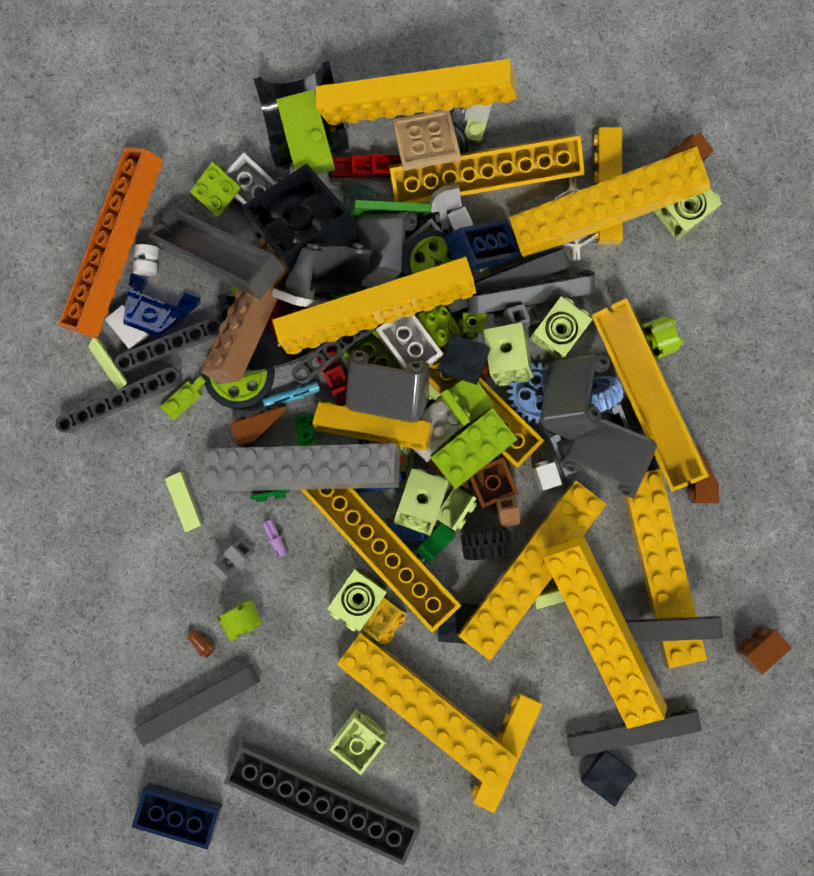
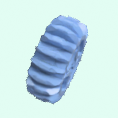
M612 376L593 378L589 403L595 405L600 412L617 406V403H620L623 398V388L620 381Z

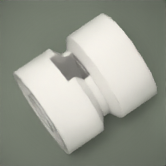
M146 244L134 245L133 257L136 260L132 264V273L156 276L158 264L155 261L159 258V248Z

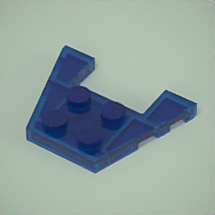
M131 273L123 324L160 338L198 307L201 298L184 293L177 306L142 294L147 285V278Z

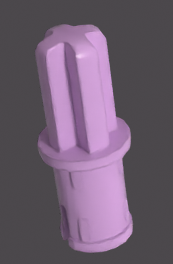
M273 520L265 521L263 526L269 537L268 543L271 544L276 558L288 554L281 539L282 535H279Z

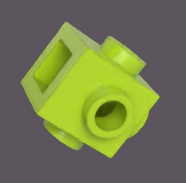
M468 310L466 313H463L462 318L458 319V327L462 330L463 335H467V338H478V335H484L486 313L471 314Z

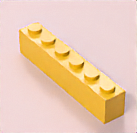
M599 127L596 134L593 135V146H596V153L593 154V164H596V171L593 173V183L596 184L622 175V127ZM623 223L595 232L594 239H597V244H620L623 241Z
M318 402L312 422L316 431L379 443H395L397 446L427 452L433 432L431 422L425 419H420L416 422H406L352 411L346 405L337 406L332 402Z
M519 692L518 696L514 695L510 704L512 710L510 714L506 713L502 722L504 728L502 732L498 731L496 738L517 754V760L494 790H491L481 781L478 786L474 785L471 792L473 804L492 813L496 812L543 705L541 701Z

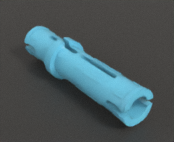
M315 380L304 385L298 384L296 388L280 392L262 400L265 409L268 410L271 407L299 398L301 400L305 399V396L321 392L318 381Z

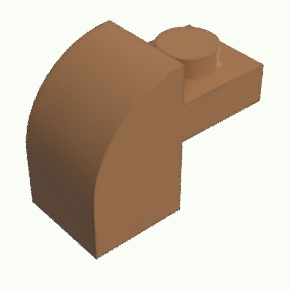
M515 496L497 499L494 505L500 528L520 525L519 507Z

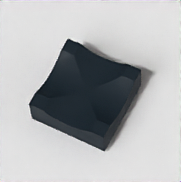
M451 333L446 353L437 370L442 374L477 385L491 348L486 344Z
M461 603L462 606L439 627L438 641L467 644L457 634L479 605Z
M603 751L593 761L581 778V782L612 806L616 807L621 796L635 780L637 774L608 751Z

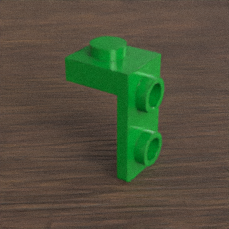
M314 414L295 417L298 446L319 445L317 433L312 424Z
M290 490L251 495L250 499H256V503L268 501L267 497L275 496V499L286 498V494L290 493Z
M441 523L416 549L418 552L416 556L423 563L427 561L431 564L435 557L456 535L445 524Z

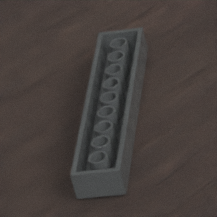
M245 741L241 744L224 781L229 786L402 865H405L420 831L419 821Z

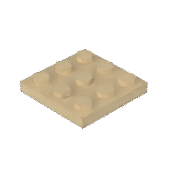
M438 110L432 113L392 119L403 171L461 160L450 111Z

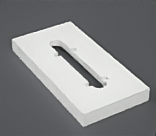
M274 288L272 291V297L309 308L332 301L331 299L315 296L313 299H304L285 290Z

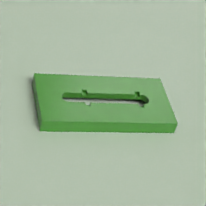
M355 200L347 210L351 216L411 211L417 213V219H422L431 212V204Z

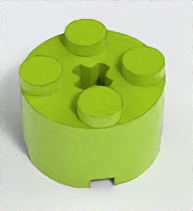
M661 316L641 325L656 359L677 352L680 346L683 345V339L675 328L676 322L673 317Z
M252 599L217 617L230 642L239 638L245 632L249 633L256 629L257 626L263 624L262 617Z

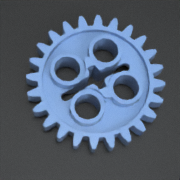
M531 363L533 377L539 378L541 382L537 385L531 383L530 379L527 382H511L509 387L512 389L507 390V394L512 395L508 398V402H514L510 407L512 409L517 408L515 412L517 414L521 413L522 419L527 417L529 424L534 419L535 424L538 425L541 410H538L536 405L544 401L549 364L542 368L541 363H539L538 368H535L534 364ZM540 390L542 394L536 397L535 393ZM522 393H528L530 395V399L523 400L521 399L520 395Z

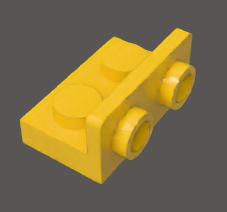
M383 597L362 630L378 643L386 645L393 639L397 628L404 623L407 613Z

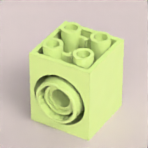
M710 189V191L663 207L654 212L674 238L678 240L712 214L722 203L719 195Z
M560 297L529 339L557 360L563 359L593 319L589 317L590 314L584 309L579 310L576 308L572 300L567 297ZM556 328L561 329L562 334L557 333Z
M522 322L483 330L485 344L491 348L487 357L489 372L496 385L506 386L513 381L527 382L530 378H534L527 334Z
M411 469L394 523L430 535L436 523L449 481L439 475L427 474L422 469Z
M355 568L327 608L330 611L329 615L336 620L341 618L346 622L345 626L354 632L355 630L360 632L387 593V589L358 568ZM361 593L364 596V600L356 601L354 594Z
M356 709L332 739L329 750L361 775L386 744L387 733L374 720Z

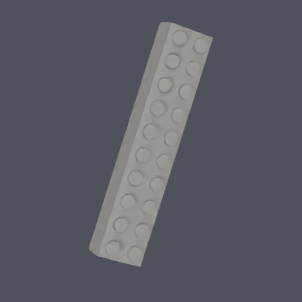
M395 443L205 449L203 487L210 491L399 488L400 448Z

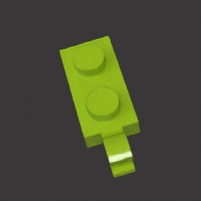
M200 376L193 384L187 381L160 406L161 409L172 421H175L202 396L199 390L205 386L206 380Z

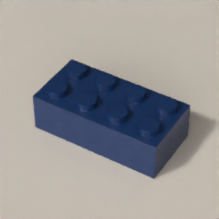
M507 219L460 227L444 238L453 260L466 257L471 271L503 265L521 255Z
M148 783L142 790L132 828L208 850L213 840L223 804Z

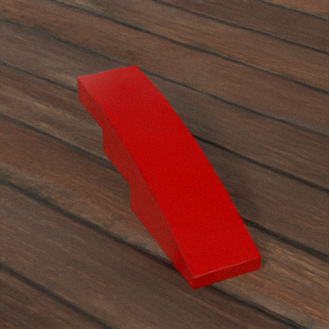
M371 154L370 156L351 155L350 158L332 157L335 170L330 171V177L390 176L389 166L402 164L400 155Z
M330 346L327 350V353L329 355H335V351L332 346ZM318 357L317 360L319 365L321 366L322 359ZM337 359L323 370V374L337 405L344 406L346 405L347 378Z

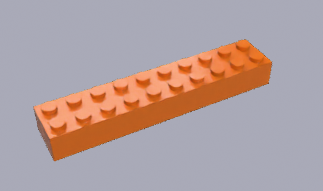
M124 147L58 326L97 339L102 329L103 320L108 313L110 301L115 295L116 285L122 276V269L128 260L129 250L135 241V234L141 225L144 210L148 206L150 194L155 187L157 175L161 171L163 159L146 149Z

